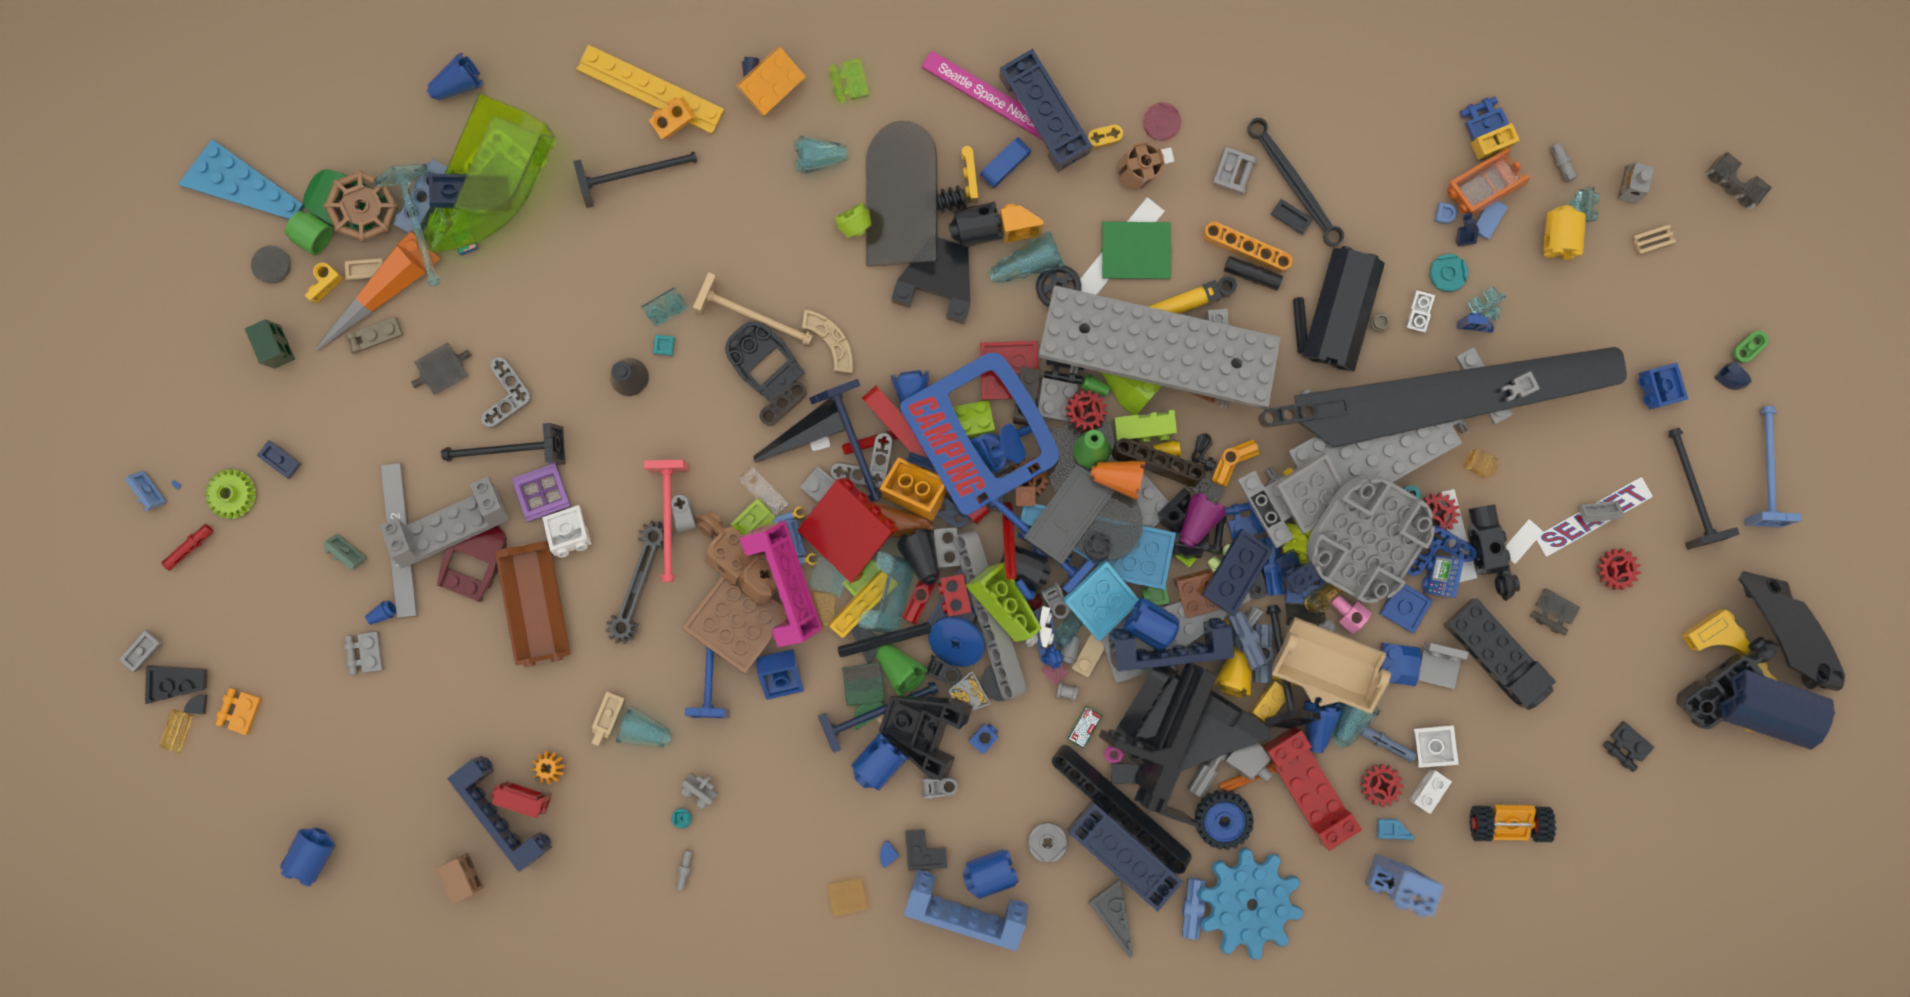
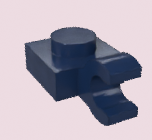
M1466 213L1463 215L1464 227H1458L1457 246L1477 243L1479 228L1475 225V219L1472 220V213Z

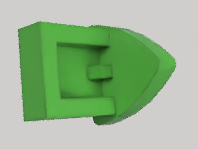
M1146 586L1141 588L1142 598L1148 599L1157 605L1169 603L1166 586L1165 590L1152 587L1147 588Z

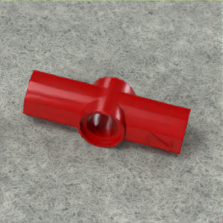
M920 580L918 581L901 617L902 619L917 625L936 583L926 585L921 583ZM917 591H925L926 598L921 601L915 597Z

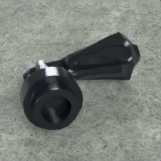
M1207 433L1197 436L1196 447L1191 460L1196 464L1199 462L1205 464V471L1208 472L1209 470L1212 472L1217 461H1214V458L1210 456L1207 461L1202 459L1206 451L1213 444L1212 438ZM1197 452L1200 453L1199 458L1195 457Z

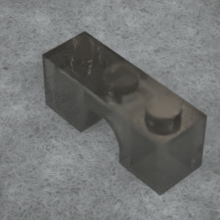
M1728 152L1720 155L1705 174L1709 176L1713 183L1719 184L1724 188L1728 195L1734 196L1743 207L1751 209L1757 206L1772 187L1758 176L1748 180L1747 183L1741 182L1737 178V170L1742 163Z

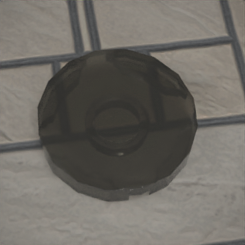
M265 246L255 252L251 260V269L257 279L267 284H276L282 282L291 271V261L289 255L284 250L276 246Z

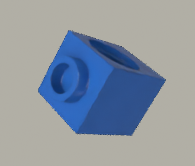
M984 723L968 741L981 754H984L999 738L996 735L998 731L991 724L987 726ZM983 732L990 734V740L986 743L981 742L979 739L980 734Z

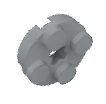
M1049 822L1039 824L1033 828L1028 838L1029 850L1039 861L1055 862L1066 851V835L1056 824ZM1044 838H1046V839L1051 838V839H1052V841H1051L1052 846H1051V847H1049V846H1045V847H1044V846H1043V844H1044L1043 839H1044Z

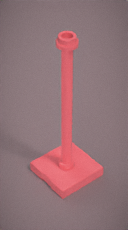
M684 460L644 461V469L651 473L661 472V475H663L664 575H661L662 582H674L675 575H672L671 475L673 472H689V464Z

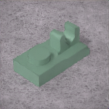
M338 534L324 542L325 553L331 552L334 554L333 560L339 559L351 570L360 566L366 560L363 554Z

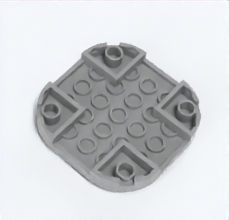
M1366 474L1355 477L1337 491L1311 532L1307 544L1308 562L1312 563L1316 573L1324 581L1338 587L1360 601L1375 603L1384 597L1390 598L1405 585L1406 581L1403 578L1422 548H1429L1435 531V526L1432 525L1433 513L1424 501L1382 476Z

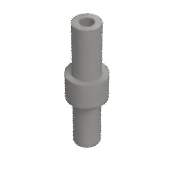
M689 850L684 851L682 864L679 865V878L676 887L678 890H684L686 878L690 873L691 867H689L692 851Z

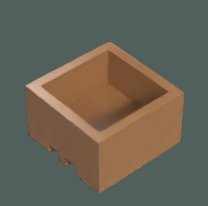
M468 853L436 868L451 904L461 901L484 888Z

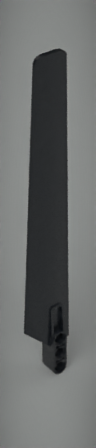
M1617 347L1295 395L1294 405L1268 408L1260 413L1258 421L1265 428L1299 423L1334 448L1620 385L1627 378V370L1623 352ZM1531 371L1540 389L1522 398H1519L1517 394L1514 399L1506 402L1505 398L1509 397L1511 393L1509 390L1501 392L1500 388L1513 385L1511 380ZM1305 407L1310 409V417L1304 415L1303 410ZM1285 410H1288V411L1291 412V414H1292V419H1291V420H1288V419L1285 418V416H1284ZM1266 413L1272 415V423L1265 420Z

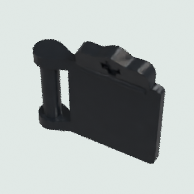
M1182 511V512H1183L1184 519H1185V515H1186V512H1187V511ZM1224 516L1216 525L1214 545H1208V533L1197 545L1191 548L1179 541L1181 538L1180 530L1175 532L1176 536L1172 553L1185 559L1201 558L1203 551L1222 554L1223 528L1227 517ZM1173 518L1172 521H1177L1179 518Z

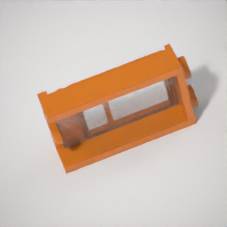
M1509 147L1450 181L1447 193L1452 200L1456 201L1463 215L1472 213L1473 216L1515 190L1527 185L1530 176L1527 174L1522 177L1519 173L1521 167L1519 162L1512 163L1508 158Z

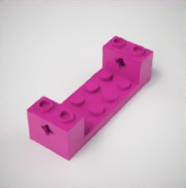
M785 520L760 526L741 536V546L746 556L765 551L767 562L770 565L773 579L776 582L780 599L786 611L788 619L772 629L777 646L782 647L804 642L822 630Z

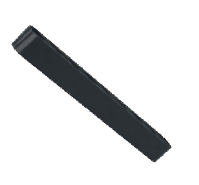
M1067 745L1060 746L1052 758L1053 766L1170 870L1177 874L1184 873L1192 859L1191 853L1074 749Z

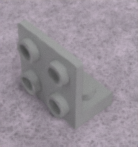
M1425 642L1418 680L1454 689L1461 659L1467 660L1469 652Z

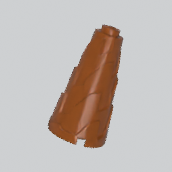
M871 502L877 505L886 517L892 519L896 524L895 526L899 529L898 532L893 533L890 537L902 538L906 534H909L910 537L915 534L914 531L933 530V522H930L927 518L906 512V510L888 507L886 504Z

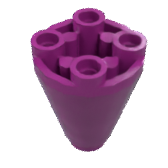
M1200 492L1190 497L1179 540L1191 548L1197 545L1226 515L1224 511L1225 506L1218 502L1213 504L1208 501V496Z

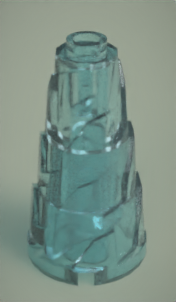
M1049 230L1029 241L1027 245L1015 250L1010 256L999 261L991 267V271L988 273L992 282L996 281L999 284L1018 278H1026L1038 273L1043 274L1065 265Z

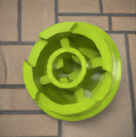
M863 202L853 206V208L846 212L840 213L834 219L835 227L847 238L854 235L856 237L861 236L866 232L865 229L872 225L869 208H866Z

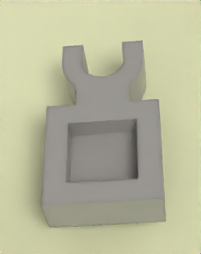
M1531 371L1511 380L1513 385L1500 388L1501 392L1509 390L1511 393L1509 397L1505 398L1506 402L1514 399L1517 394L1519 398H1522L1540 389Z

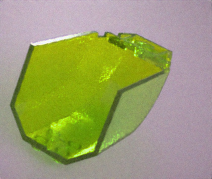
M478 94L444 173L468 175L453 208H436L434 214H430L423 236L429 251H450L473 245L493 235L511 221L527 201L542 167H545L548 162L550 149L552 150L555 147L556 136L546 123L526 111L484 94Z

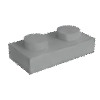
M145 630L119 660L132 672H137L162 642L149 630Z

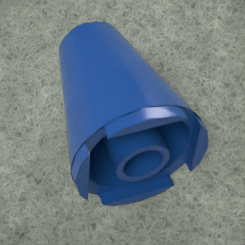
M462 52L457 54L431 80L427 89L431 98L439 101L479 89L483 86V80H479L477 77L480 73L468 56L463 57Z
M921 370L903 372L897 378L895 374L891 375L900 404L905 399L928 387L929 370H925V374H922Z

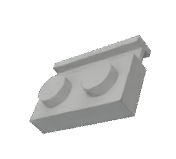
M817 466L800 488L819 503L835 480Z

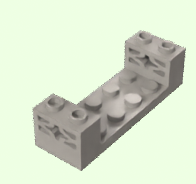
M488 476L470 484L473 496L405 526L396 517L379 525L390 557L403 569L509 521L510 518L499 491Z

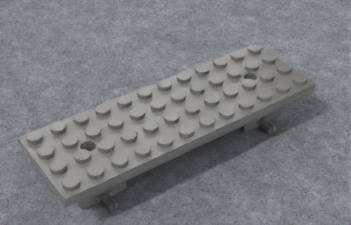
M1054 285L1038 357L1071 365L1070 373H1073L1074 370V374L1078 373V367L1221 399V408L1223 405L1224 408H1228V401L1266 410L1269 407L1281 337Z

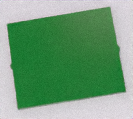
M1102 222V279H1171V222Z

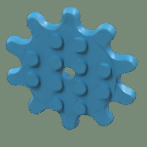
M1244 847L1239 850L1238 863L1234 867L1227 866L1221 860H1216L1212 864V870L1217 876V883L1210 888H1200L1197 895L1201 901L1207 902L1211 906L1210 915L1202 919L1200 925L1205 932H1211L1216 929L1222 932L1223 940L1220 944L1222 953L1226 955L1231 954L1237 945L1243 944L1248 949L1249 957L1253 960H1258L1262 957V948L1266 941L1271 940L1279 947H1284L1288 944V936L1283 929L1287 920H1299L1303 915L1302 909L1299 906L1292 905L1289 901L1291 892L1299 887L1300 882L1296 876L1281 878L1278 875L1280 857L1277 854L1271 853L1263 863H1256L1253 859L1252 851ZM1250 899H1254L1256 902L1252 910L1247 907V902Z

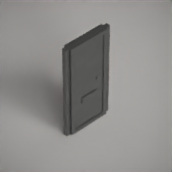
M1076 465L1027 532L1024 539L1062 565L1115 490L1095 482L1090 472Z

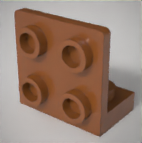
M1211 569L1173 578L1174 584L1179 590L1186 618L1221 610L1220 607L1201 595L1214 574V571Z

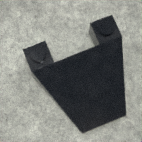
M932 236L896 281L891 298L892 303L910 308L915 291L918 289L951 299L946 319L965 324L970 308L968 247L962 248L961 244Z
M891 696L879 732L923 773L941 781L949 775L955 759L954 756L938 749L946 725L948 724L957 729L963 727L969 720L973 706L957 698Z

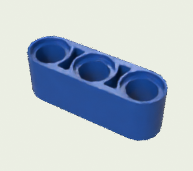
M1017 137L981 171L980 176L992 188H995L1029 156L1032 150Z

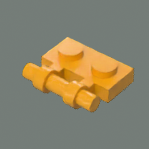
M229 687L227 694L223 696L222 700L224 702L221 710L217 712L215 725L223 727L225 720H228L230 723L227 729L248 735L262 698L247 692H241L239 698L235 697L237 689ZM233 703L236 707L233 714H230L228 712Z

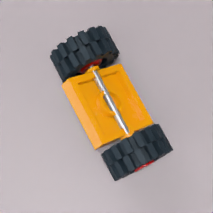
M1495 805L1494 811L1491 806H1472L1469 817L1471 819L1469 821V825H1471L1470 831H1472L1471 836L1475 841H1529L1531 834L1535 842H1553L1554 836H1556L1555 814H1553L1554 811L1551 807H1534V805Z

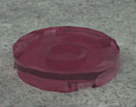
M1165 102L1150 106L1144 115V130L1155 140H1169L1180 129L1181 116L1178 113L1179 111L1170 103Z

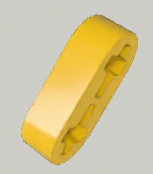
M1118 125L1094 129L1088 134V139L1092 144V148L1116 144L1121 140L1123 130ZM1112 130H1114L1115 133H1119L1117 135V138H1114L1113 136L1107 137V135H1110ZM1093 135H1096L1097 137H1104L1100 138L1098 143H1096L1095 140H1091L1093 138Z

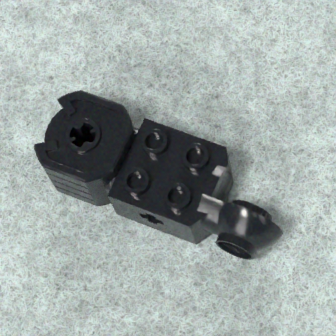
M1764 637L1755 639L1748 645L1750 649L1745 655L1734 654L1704 676L1708 680L1707 682L1694 681L1679 692L1676 704L1683 708L1684 712L1692 718L1691 722L1702 729H1712L1723 721L1720 703L1734 696L1731 677L1744 670L1765 676L1757 664L1765 663L1772 659L1780 646L1779 643L1773 640H1765Z

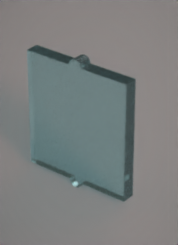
M819 557L815 569L812 570L813 574L808 587L840 598L844 588L842 583L846 578L827 559Z

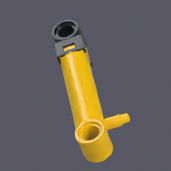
M1224 276L1218 283H1216V280L1210 281L1198 288L1147 307L1182 314L1198 307L1215 303L1221 298L1230 297L1237 289V282L1231 276ZM1222 283H1228L1231 288L1230 291L1223 290Z

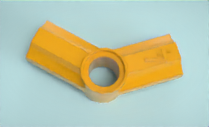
M1254 439L1224 450L1220 454V459L1211 481L1220 486L1227 487L1237 463L1260 455L1259 448ZM1226 453L1233 454V462H1228L1225 459Z

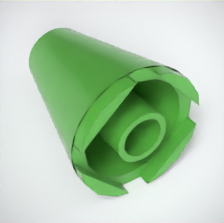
M1098 430L1082 433L1073 444L1075 460L1086 469H1092L1093 465L1097 466V462H1107L1111 454V446L1108 439Z
M891 644L878 647L876 657L893 689L899 696H905L904 692L906 691L913 692L924 681L925 676L923 674L928 671L924 665Z

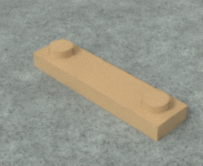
M1090 634L1071 668L1088 678L1105 649L1102 640L1099 642Z

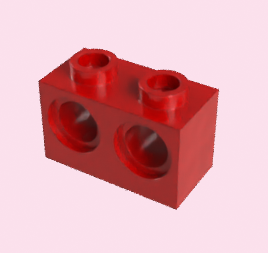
M960 574L941 578V583L937 584L940 595L944 594L945 602H942L944 614L948 613L950 617L971 612L964 575ZM951 580L955 581L958 585L957 590L954 592H950L946 588L947 582ZM955 599L962 603V607L958 611H954L950 607L951 602Z

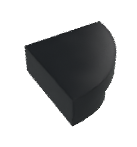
M198 695L190 699L183 713L205 714L207 695Z

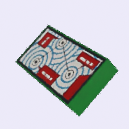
M1085 706L1067 739L1084 749L1103 715Z

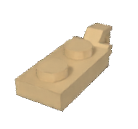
M609 691L606 692L592 725V733H595L592 744L601 746L604 737L609 738L626 698Z

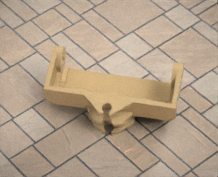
M1294 617L1286 633L1283 645L1272 664V675L1304 687L1312 703H1315L1316 697H1321L1322 700L1319 702V706L1343 702L1371 714L1388 685L1391 673L1384 669H1381L1379 672L1386 657L1385 652Z

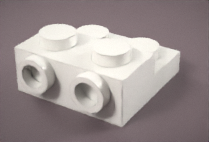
M579 505L542 517L549 548L554 556L566 557L570 551H583L587 549L588 545L592 544L588 527L585 525L582 509Z

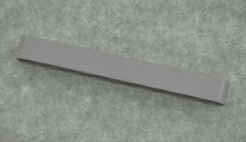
M968 531L956 535L954 538L955 549L966 584L988 568L980 538L975 531ZM969 590L1002 697L1009 701L1026 693V685L1011 637Z

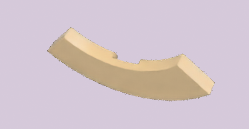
M804 309L802 329L817 334L828 344L833 355L834 372L853 374L852 352L843 332L827 317Z

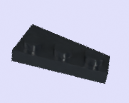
M157 665L146 666L145 704L207 688V669Z

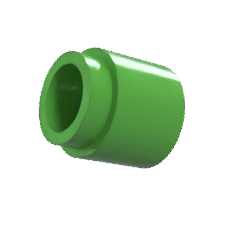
M298 211L287 222L285 235L289 237L292 243L311 255L316 256L331 241L333 227L311 213Z

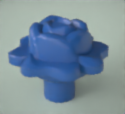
M1053 646L1046 648L1045 657L1042 659L1043 663L1051 666L1052 669L1061 667L1060 663L1063 659L1061 652L1055 650Z

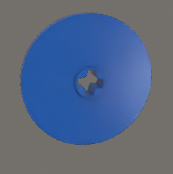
M944 617L936 621L931 627L929 644L933 652L940 659L948 664L959 667L973 665L981 659L985 650V641L978 628L969 621L958 617Z

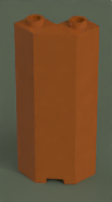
M548 541L495 551L515 665L524 664L525 668L535 666L536 661L551 659L552 662L563 660V656L571 655L552 552L550 551Z

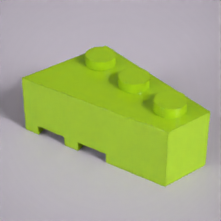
M1169 410L1167 413L1154 412L1147 415H1131L1113 419L1115 442L1121 438H1127L1132 441L1139 440V443L1151 442L1153 438H1158V441H1167L1177 433L1175 410Z

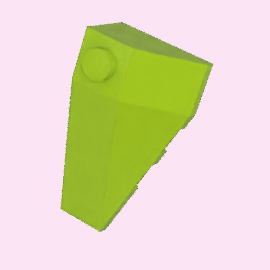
M1100 372L1119 404L1131 415H1137L1161 387L1152 383Z

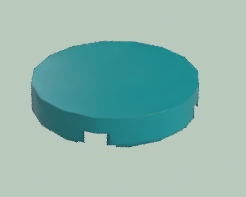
M1455 254L1439 256L1432 262L1429 269L1431 283L1443 292H1453L1460 289L1468 278V267L1465 261Z

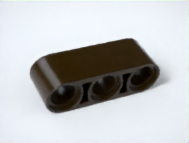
M798 381L791 383L761 410L760 420L767 426H773L806 397L807 390L805 386ZM798 386L803 389L801 395H793V389ZM782 399L788 400V406L784 409L779 408L778 405ZM767 412H773L774 418L772 421H765L764 416Z

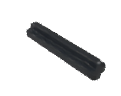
M1297 297L1293 299L1297 352L1303 354L1308 338L1305 303L1303 297Z

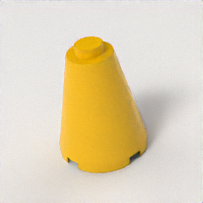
M1235 645L1233 647L1234 658L1226 659L1216 677L1213 688L1216 689L1218 686L1221 688L1220 692L1230 696L1242 698V695H1246V698H1250L1252 670L1244 653L1240 652Z

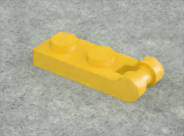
M964 146L961 157L966 162V167H963L964 179L968 178V186H965L966 197H970V203L978 202L973 150L970 146Z

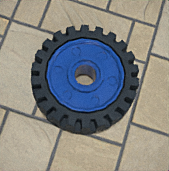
M1216 790L1213 794H1207L1206 798L1203 797L1201 803L1197 805V810H1195V821L1199 823L1196 829L1203 841L1213 848L1217 847L1219 850H1222V848L1230 850V847L1237 848V845L1245 843L1244 840L1250 837L1249 833H1252L1254 820L1251 808L1238 793L1235 794L1233 791L1228 792L1227 790L1219 792ZM1226 816L1229 818L1226 823L1219 822L1221 817Z

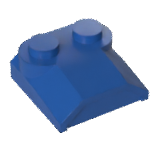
M1381 643L1380 651L1385 652L1386 657L1379 672L1381 669H1384L1391 673L1389 683L1416 686L1421 663L1420 648Z

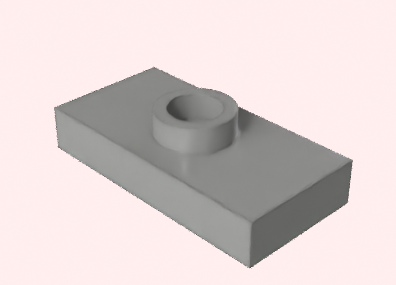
M1618 501L1579 505L1578 509L1585 523L1623 519L1624 516Z

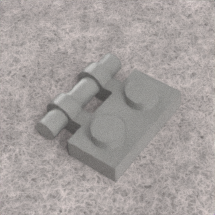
M379 632L358 634V642L353 643V635L345 636V644L343 645L344 650L347 652L348 661H346V667L349 668V675L357 674V666L360 665L362 673L384 670ZM359 648L360 660L355 658L354 649Z

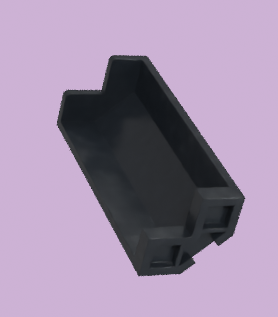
M1348 246L1333 248L1303 352L1304 358L1315 363L1329 364L1338 370L1355 371L1385 265L1379 259V256L1355 251Z

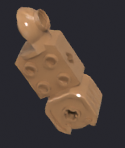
M710 511L708 514L697 515L695 522L699 531L703 535L714 539L708 546L705 562L733 585L738 583L741 586L742 592L757 604H768L770 599L777 593L778 588L773 579L766 554H761L760 552L746 556L741 546L740 537L743 536L733 527H722V519L714 512Z

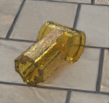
M1326 583L1316 593L1305 598L1304 606L1310 612H1325L1329 608V604L1343 591L1330 583Z

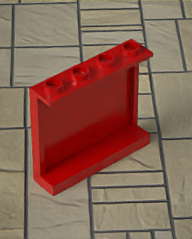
M840 478L836 479L797 531L850 583L861 579L864 575L862 571L893 533L898 532L899 529L895 526V522L886 517L877 505L872 504L868 500V496L859 491L850 479Z

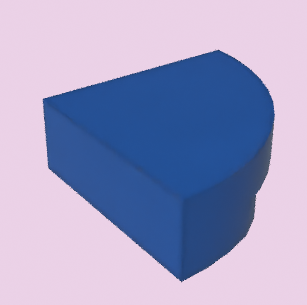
M888 840L883 844L880 851V861L884 868L899 857V854Z

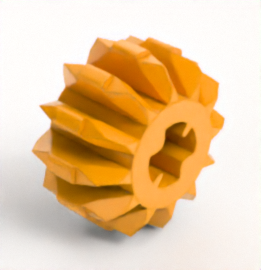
M545 751L544 756L540 753L537 755L538 760L532 761L536 767L531 768V771H537V774L533 777L535 779L541 777L540 783H544L546 780L549 785L552 784V779L557 782L559 781L558 775H564V772L560 769L564 768L565 764H559L563 758L559 757L556 759V752H553L550 756V752ZM550 764L552 768H550L549 771H546V765Z

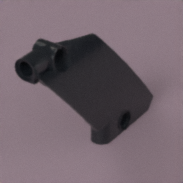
M1743 571L1738 580L1743 585L1745 595L1754 600L1771 627L1785 656L1788 667L1802 674V682L1810 690L1819 686L1834 691L1841 690L1845 682V674L1827 635L1805 602L1793 599L1788 582Z

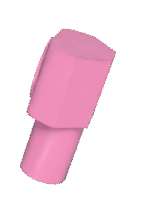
M1339 593L1329 602L1342 614L1338 622L1352 635L1368 621L1372 614L1359 601L1351 605ZM1354 612L1359 615V620L1356 623L1351 619Z

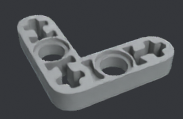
M496 357L492 360L491 369L509 395L482 414V423L490 428H495L528 405L532 399L528 388L510 363L502 357ZM497 363H504L503 368L508 373L504 375L502 370L496 369L498 367ZM510 376L516 378V384L512 387H509L506 383L507 378ZM519 389L521 393H526V400H518V398H520V395L518 394V392L514 391L512 393V391ZM504 403L511 404L510 412L504 413L502 411ZM496 409L498 413H500L503 416L500 417L497 415L496 417H494V423L487 422L489 419L488 415L495 416L497 414V412L495 411Z
M881 432L877 435L871 465L868 467L871 476H875L878 473L880 474L879 477L882 478L878 483H875V479H873L876 487H880L887 476L893 438L887 432ZM883 436H886V440L889 441L884 447V450H888V453L876 451L877 448L881 449L882 442L879 439H882ZM879 454L884 455L886 458V462L883 465H879L875 461V457ZM837 462L832 466L831 475L834 479L847 478V473H842L841 476H838L835 469L841 466L843 471H848L849 467L852 469L848 479L855 484L866 485L864 477L857 480L853 476L855 470H861L859 465Z

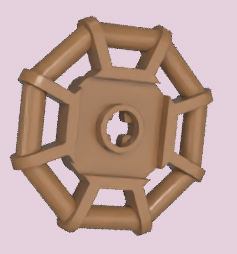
M358 170L354 174L333 181L334 184L326 203H324V208H326L335 232H340L356 238L360 242H365L366 239L389 231L399 204L396 203L388 186L389 182L386 179L382 180L363 172V170ZM358 180L357 186L349 189L344 187V185ZM363 180L377 185V187L369 189L363 186ZM341 189L344 192L343 198L340 203H335ZM381 190L388 203H381L378 196ZM358 201L366 203L364 210L356 209ZM334 208L341 209L344 215V219L341 222ZM382 208H388L382 223L378 219L381 215ZM348 222L359 225V231L348 228L345 225ZM376 222L379 225L364 232V226Z

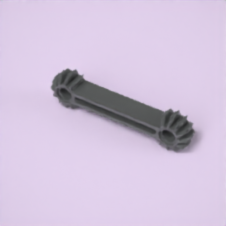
M650 521V527L647 524H643L645 531L639 530L638 532L643 534V537H639L638 541H645L622 608L618 618L615 615H611L610 617L613 622H606L607 625L611 626V628L606 629V632H612L609 639L616 637L615 643L617 644L621 640L623 644H627V638L633 641L634 637L632 634H638L634 627H638L639 623L633 624L632 621L659 546L664 550V528L661 527V521H658L656 526L654 521ZM654 531L659 534V539L656 542H652L650 539V535ZM650 546H651L652 549H651L649 558H648V560H647L645 569H644V571H641V570H642V567H643V564H644V562H645V559H646L648 550H649V548H650ZM633 593H635L632 606L630 608L628 617L626 618L625 615L628 610ZM621 622L627 626L624 633L618 630V625Z

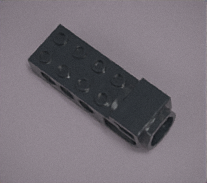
M1477 598L1468 601L1443 624L1504 693L1519 707L1526 708L1527 710L1535 708L1553 692L1552 685L1556 683L1554 678L1538 661H1534Z

